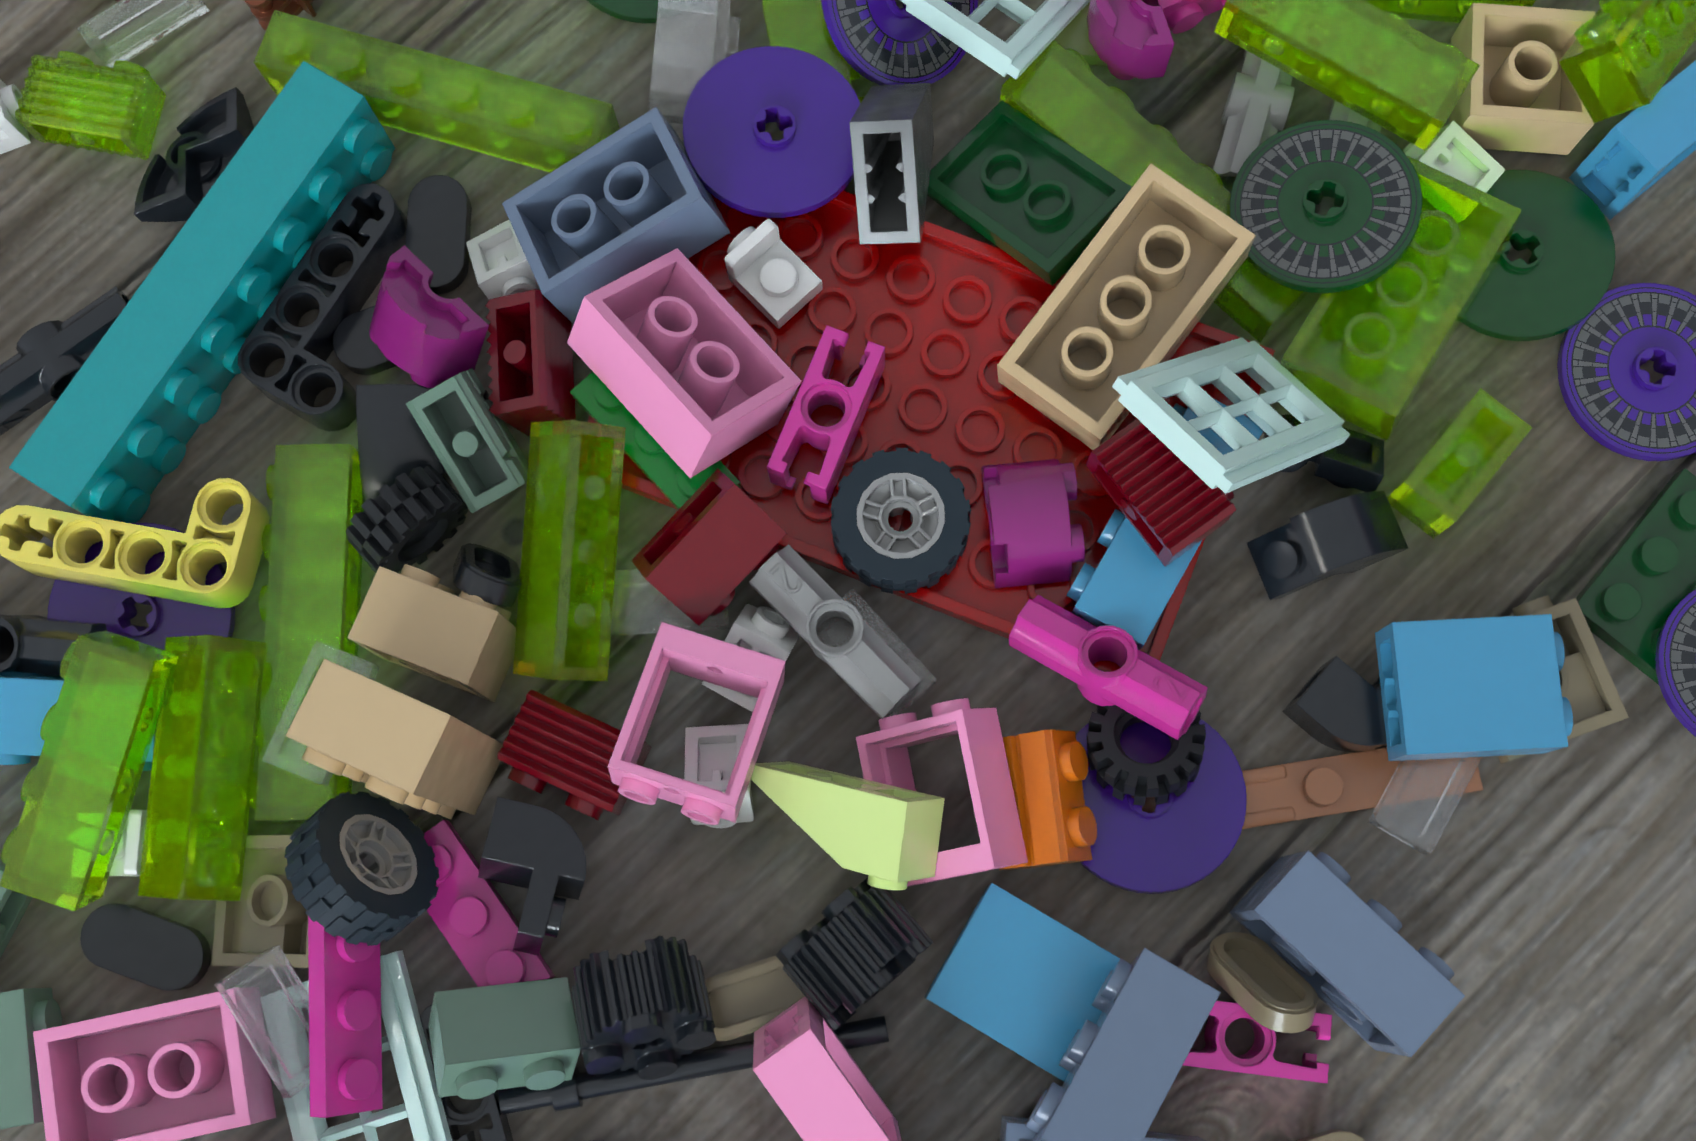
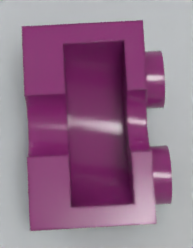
M1091 0L1087 15L1089 41L1099 58L1107 64L1110 73L1121 80L1164 77L1174 47V41L1162 7L1147 5L1142 0Z
M404 245L391 255L388 260L386 271L381 281L369 335L384 356L405 372L410 373L414 382L427 388H434L463 371L472 368L475 370L489 325L460 297L446 299L432 292L430 285L434 273Z
M1058 459L982 466L981 471L985 506L989 520L990 551L995 588L1070 581L1072 563L1084 562L1085 559L1081 524L1070 525L1068 501L1077 499V480L1074 464H1060Z

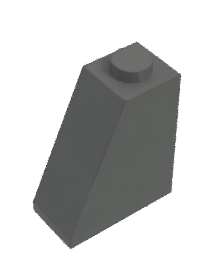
M930 83L874 85L870 87L849 122L860 245L921 243L934 146Z

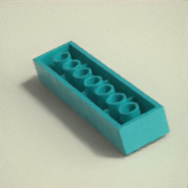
M303 60L9 466L11 470L86 516L125 523H136L143 517L150 505V495L165 474L171 473L179 466L186 453V444L200 424L208 422L216 414L221 404L222 393L234 376L241 373L238 366V353L242 344L340 202L352 188L377 181L388 170L392 160V153L396 148L362 94Z

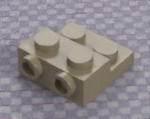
M1549 595L1512 609L1514 616L1552 614L1554 632H1558L1562 637L1565 659L1563 668L1559 671L1562 697H1566L1569 700L1573 713V728L1571 734L1567 736L1568 740L1629 718L1576 598L1553 606ZM1528 754L1498 756L1502 764Z
M291 835L220 837L212 966L309 968L308 915L305 913L307 910L300 901H296L292 893L291 881L287 879L285 867L287 866V858L284 857L285 849L292 842L289 839Z

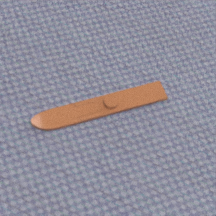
M1386 747L1244 770L1242 773L1246 786L1247 805L1242 829L1481 791L1483 786L1476 757L1388 761ZM1155 797L1146 798L1142 811L1147 813L1154 812L1156 807Z

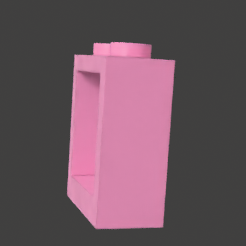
M661 622L608 764L611 782L619 785L618 792L626 798L643 804L655 805L657 798L682 805L681 813L701 823L718 825L720 818L736 823L784 683L786 661ZM670 670L758 698L725 793L636 764Z
M968 698L945 701L931 706L933 717L918 721L916 713H904L885 717L878 720L880 731L856 737L864 779L916 791L907 747L959 734L980 843L938 852L935 877L908 881L907 887L1028 863L996 708L971 709Z
M806 997L800 999L754 1032L753 1071L803 1141H902L898 1121L828 1022Z

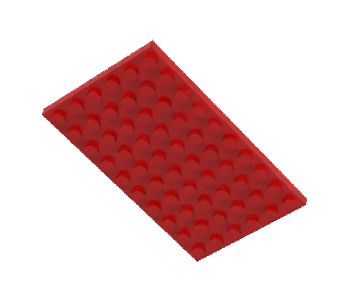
M842 191L824 206L806 214L786 218H770L779 228L780 240L822 280L823 290L778 329L729 280L725 264V257L728 254L727 249L733 239L744 229L750 226L756 229L769 218L758 217L735 210L712 195L730 233L689 257L688 260L801 380L799 387L777 425L720 460L740 481L741 490L787 533L778 542V549L782 550L789 544L803 559L860 581L856 573H850L843 565V559L840 553L837 554L833 542L831 505L833 496L836 497L838 494V484L844 475L847 477L852 472L853 465L861 459L865 461L871 458L872 453L884 450V452L896 451V448H908V451L919 453L921 450L931 454V458L937 462L943 461L951 468V474L956 479L959 478L965 487L964 496L966 500L969 499L971 508L969 535L964 553L957 560L956 567L949 575L945 573L940 577L939 583L930 588L927 586L918 588L915 593L905 594V591H893V594L1008 639L1018 614L1028 600L1034 599L1037 595L1072 612L1077 602L1066 595L1084 563L1094 568H1097L1108 548L1097 541L1115 509L1121 510L1086 466L1093 450L999 383L997 364L1067 273L1052 286L1002 249L924 221L921 243L860 245L856 195ZM1198 322L1170 360L1241 337ZM826 325L844 331L849 335L841 360L834 359L828 379L838 381L846 387L854 385L862 370L859 367L862 356L865 355L864 351L868 341L885 347V368L828 505L812 499L810 486L804 484L808 472L820 475L827 451L816 449L809 443L801 445L789 468L790 476L796 478L792 490L770 483L767 470L768 462ZM1260 345L1273 357L1275 350ZM1245 371L1236 374L1259 395L1261 386ZM1212 383L1201 386L1213 399L1226 406L1234 404ZM1176 395L1164 399L1171 407H1174L1177 403L1186 409L1188 408ZM823 405L815 409L810 418L817 425L829 427L840 422L844 413L836 406ZM1130 412L1112 436L1137 418ZM589 416L569 461L572 469L677 509ZM1058 459L1060 464L1073 463L1077 480V499L1068 501L1070 525L1081 524L1085 548L1084 562L1072 563L1070 581L995 588L990 551L989 520L985 506L981 467ZM905 510L902 515L894 517L889 515L888 523L890 527L896 531L909 529L912 525L910 520L911 512ZM1205 538L1199 545L1144 646L1140 649V651L1159 661ZM1099 661L1093 664L1096 669L1104 672H1113L1121 668L1111 661Z

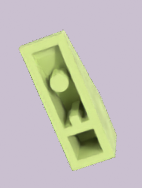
M790 761L755 764L751 780L842 868L868 875V885L886 890H906L908 881L935 877L945 798Z

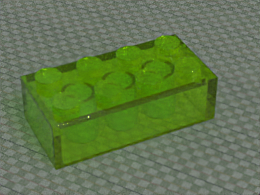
M1409 156L1407 157L1416 170L1422 191L1420 222L1409 249L1390 270L1372 282L1347 291L1322 293L1281 360L1283 367L1339 417L1385 441L1389 440L1507 246L1522 211L1509 203Z

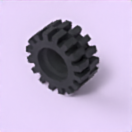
M427 465L423 469L420 466L413 468L409 476L405 472L397 476L395 484L389 487L387 484L377 490L380 495L375 499L368 498L362 505L364 511L355 513L350 520L353 525L347 527L346 534L348 537L346 538L375 573L379 566L399 573L404 564L413 566L417 562L420 565L428 560L427 555L433 550L435 552L439 551L444 546L442 542L456 534L458 530L455 527L464 523L466 519L464 514L468 512V507L436 468L434 469L433 466Z
M1097 705V712L1092 711L1089 720L1087 736L1088 763L1091 771L1095 769L1097 771L1096 781L1103 789L1110 784L1113 787L1112 796L1123 801L1125 794L1134 796L1133 805L1145 806L1147 797H1155L1156 805L1167 803L1168 795L1172 792L1179 797L1186 791L1188 781L1194 782L1202 763L1206 729L1205 724H1199L1201 712L1198 711L1187 732L1178 740L1168 735L1171 748L1164 758L1154 763H1140L1125 754L1120 744V738L1129 726L1144 721L1116 705Z

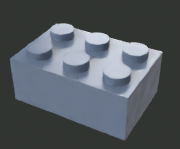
M657 107L502 203L542 295L573 324L584 296L676 248L688 259L730 233L711 193L706 190L686 155L683 140Z
M1308 850L1280 857L1229 913L1253 936L1267 943L1315 989L1318 997L1374 1050L1412 1057L1465 997L1449 981L1454 976L1453 970L1431 950L1425 947H1421L1418 951L1415 950L1397 933L1403 926L1396 916L1376 900L1370 899L1365 903L1347 886L1351 880L1350 875L1327 854L1319 852L1314 856Z
M1146 948L1140 952L1131 964L1120 958L1114 970L1109 972L1092 1003L1093 1007L1102 1011L1097 1023L1094 1024L1088 1019L1086 1020L1081 1030L1078 1029L1059 1063V1066L1069 1071L1062 1087L1052 1082L1048 1090L1045 1089L1025 1125L1036 1133L1032 1141H1143L1221 992Z

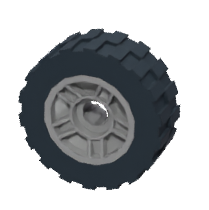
M896 448V451L891 452L881 450L872 453V457L865 461L862 459L852 466V472L847 477L844 475L838 484V494L836 497L833 496L831 505L833 542L837 554L840 553L843 559V565L850 573H856L859 576L860 582L869 587L871 585L881 588V592L893 594V591H905V594L915 593L918 588L924 586L930 588L939 583L940 577L945 573L949 575L956 567L957 560L964 553L969 535L971 508L969 499H965V487L959 478L956 479L951 474V468L943 461L937 462L931 458V454L921 450L919 453L908 451V448ZM905 510L910 511L912 525L909 529L896 531L890 527L888 523L889 515L894 517L902 515Z
M360 791L356 794H350V792L340 793L335 799L331 798L293 832L289 838L292 842L285 849L284 857L287 858V866L285 867L286 877L291 881L292 893L296 901L301 902L307 910L305 913L313 922L317 921L325 928L324 931L334 937L340 936L346 939L347 943L355 945L361 942L367 943V946L378 945L384 939L386 942L424 913L432 905L430 901L436 897L438 892L436 880L439 878V869L435 866L433 849L431 846H428L424 839L425 834L419 826H415L410 821L409 816L403 810L396 809L390 805V801L382 797L375 798L370 796L369 793Z

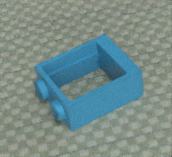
M1696 60L1616 124L1569 177L1579 189L1596 203L1609 220L1696 150Z

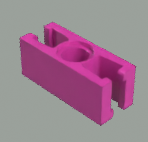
M826 325L767 465L770 483L792 490L796 478L790 476L789 468L801 445L809 443L816 449L827 451L820 475L808 472L804 480V484L810 486L811 498L827 505L885 368V347L868 341L864 351L865 355L862 356L859 367L862 370L852 387H846L838 381L828 379L834 359L841 360L844 347L849 339V335L846 332ZM823 405L836 406L844 413L840 422L829 427L817 425L810 417L815 409Z
M1216 1000L1207 1018L1208 1021L1204 1034L1205 1047L1201 1050L1191 1049L1183 1063V1066L1328 1084L1329 1064L1317 1061V1054L1303 1053L1302 1065L1275 1060L1273 1057L1276 1047L1275 1031L1260 1025L1238 1003ZM1315 1013L1312 1025L1306 1030L1316 1032V1039L1329 1041L1331 1038L1332 1015ZM1243 1018L1253 1028L1254 1043L1247 1053L1234 1056L1226 1046L1225 1032L1231 1022Z

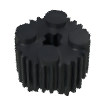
M868 878L856 888L851 886L835 898L821 912L825 917L809 931L806 929L801 931L776 954V957L784 965L782 969L834 1030L850 1019L857 1012L856 1009L863 1003H867L878 992L893 982L914 963L915 958L934 943L890 890L868 885Z
M658 936L655 939L645 940L646 950L639 953L637 950L631 951L630 955L621 953L613 960L609 958L608 950L600 953L592 952L589 954L590 959H582L580 966L573 968L576 985L572 986L571 993L581 1053L584 1058L585 1068L589 1074H605L619 1068L621 1071L634 1068V1070H638L639 1077L644 1080L669 1076L677 1070L676 1060L681 1059V1055L691 1054L693 1050L708 1047L716 1041L715 1024L701 961L697 960L695 955L689 956L685 939L676 941V937L664 939L663 936Z

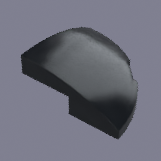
M237 87L210 100L186 118L177 127V131L181 136L170 145L165 159L160 154H156L153 157L142 178L135 201L134 215L141 222L187 221L253 131L254 127L244 95Z
M416 384L356 385L358 454L364 502L368 498L375 499L379 496L380 493L377 490L385 484L389 487L395 484L397 476L404 472L409 476L413 468L421 466L424 469L428 465L433 466L434 469L436 468L441 475L446 472L406 405L409 401L432 388ZM487 390L483 395L485 400L489 397Z

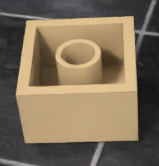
M1472 3L1451 37L1449 123L1454 120L1483 149L1568 155L1594 125L1595 11Z
M404 564L400 574L379 566L347 638L382 659L495 702L524 635L509 622L512 613L498 605L484 602L478 596L468 595L462 590L460 595L456 596L454 595V590L439 583L440 578L414 566Z

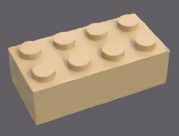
M1150 163L997 364L998 382L1092 450L1096 449L1112 437L1130 413L1118 401L1121 395L1112 387L1117 377L1171 359L1246 260L1256 235Z
M325 658L285 735L307 746L301 759L336 775H343L357 782L366 783L364 788L402 805L407 804L419 810L423 809L435 815L439 814L448 819H452L456 809L472 815L476 814L501 762L497 759V755L503 746L497 740L443 711Z

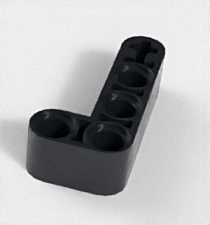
M374 183L361 184L352 188L345 195L246 338L238 353V366L241 373L264 395L317 428L328 432L340 431L348 427L357 417L356 390L332 365L326 362L334 350V332L344 318L362 309L383 278L390 256L406 244L407 219L391 193L383 186ZM353 261L351 269L346 274L332 277L334 269L340 263ZM312 309H319L317 319L312 324L299 327V321L306 312ZM285 358L283 368L276 375L265 377V371L272 361ZM328 387H336V393L327 405L314 407L316 396L322 390Z

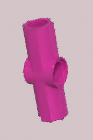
M1037 595L1032 600H1028L1018 614L1016 623L1009 634V646L1077 683L1080 693L1089 702L1099 706L1116 705L1176 740L1187 732L1206 698L1208 687L1138 650L1133 637L1124 629L1112 625L1096 627L1040 595ZM1099 661H1111L1121 668L1113 672H1104L1096 669L1093 664Z

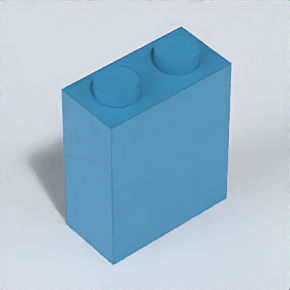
M1552 614L1392 622L1375 633L1388 761L1544 754L1568 747L1567 736L1572 732L1573 713L1569 700L1566 697H1562L1559 671L1564 665L1565 650L1561 635L1558 632H1554Z
M990 883L924 997L1064 1082L1069 1071L1059 1066V1063L1078 1029L1081 1030L1086 1020L1088 1019L1094 1024L1097 1023L1102 1011L1093 1007L1092 1003L1109 972L1114 970L1120 958L1004 889Z

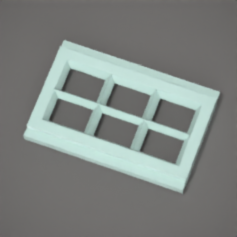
M944 0L900 1L907 5L906 11L1003 77L1009 74L1014 79H1017L1091 0H1045L1035 11L1019 0H984L968 17ZM994 7L1021 25L1005 42L978 24Z
M1243 337L1118 376L1112 385L1121 395L1118 401L1211 489L1219 487L1225 494L1339 446L1350 436V433L1342 427V424L1345 422L1255 340L1247 342ZM1245 371L1267 392L1258 395L1236 374ZM1212 383L1234 404L1223 408L1201 386ZM1176 395L1198 417L1186 421L1164 399ZM1279 402L1302 424L1293 427L1270 404ZM1246 414L1269 437L1262 440L1256 439L1235 418ZM1210 427L1234 451L1223 455L1198 431Z
M403 950L380 956L381 1015L387 1036L382 1037V1052L391 1050L404 1103L379 1112H360V1118L329 1128L326 1118L310 1117L309 1048L299 1009L309 1006V980L258 998L293 1141H336L364 1132L366 1141H379L376 1132L377 1127L404 1118L409 1120L414 1141H452L442 1099L438 1098L436 1077Z

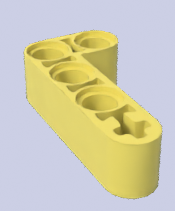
M218 478L208 482L200 489L193 504L186 533L29 505H16L0 514V555L25 571L41 577L214 608H231L243 602L253 588L269 529L270 517L266 507L240 482L231 478ZM236 504H243V511L240 517L233 523L222 525V517L225 511ZM43 536L53 542V549L45 543L35 541H41ZM103 541L100 554L93 561L85 563V555L88 549L93 544ZM165 552L162 565L155 572L145 574V566L148 560L154 554ZM227 562L223 578L215 584L206 585L205 581L208 571L216 564Z

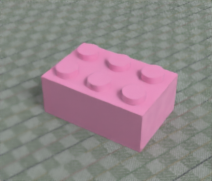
M678 248L584 296L567 344L689 478L697 475L777 425L801 383L798 376Z
M258 987L227 989L34 1031L33 1037L46 1141H178L277 1118L261 1007L258 999Z

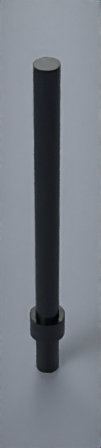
M885 1016L842 1024L836 1030L833 1029L847 1050L889 1042ZM754 1040L694 1051L691 1054H683L681 1059L676 1060L678 1068L674 1073L653 1080L641 1079L638 1075V1070H634V1068H629L626 1071H621L619 1068L609 1073L595 1075L588 1072L579 1073L578 1068L575 1067L572 1080L563 1081L558 1086L550 1089L537 1091L523 1086L499 1090L500 1109L504 1115L553 1105L554 1110L557 1112L582 1107L584 1099L753 1068Z

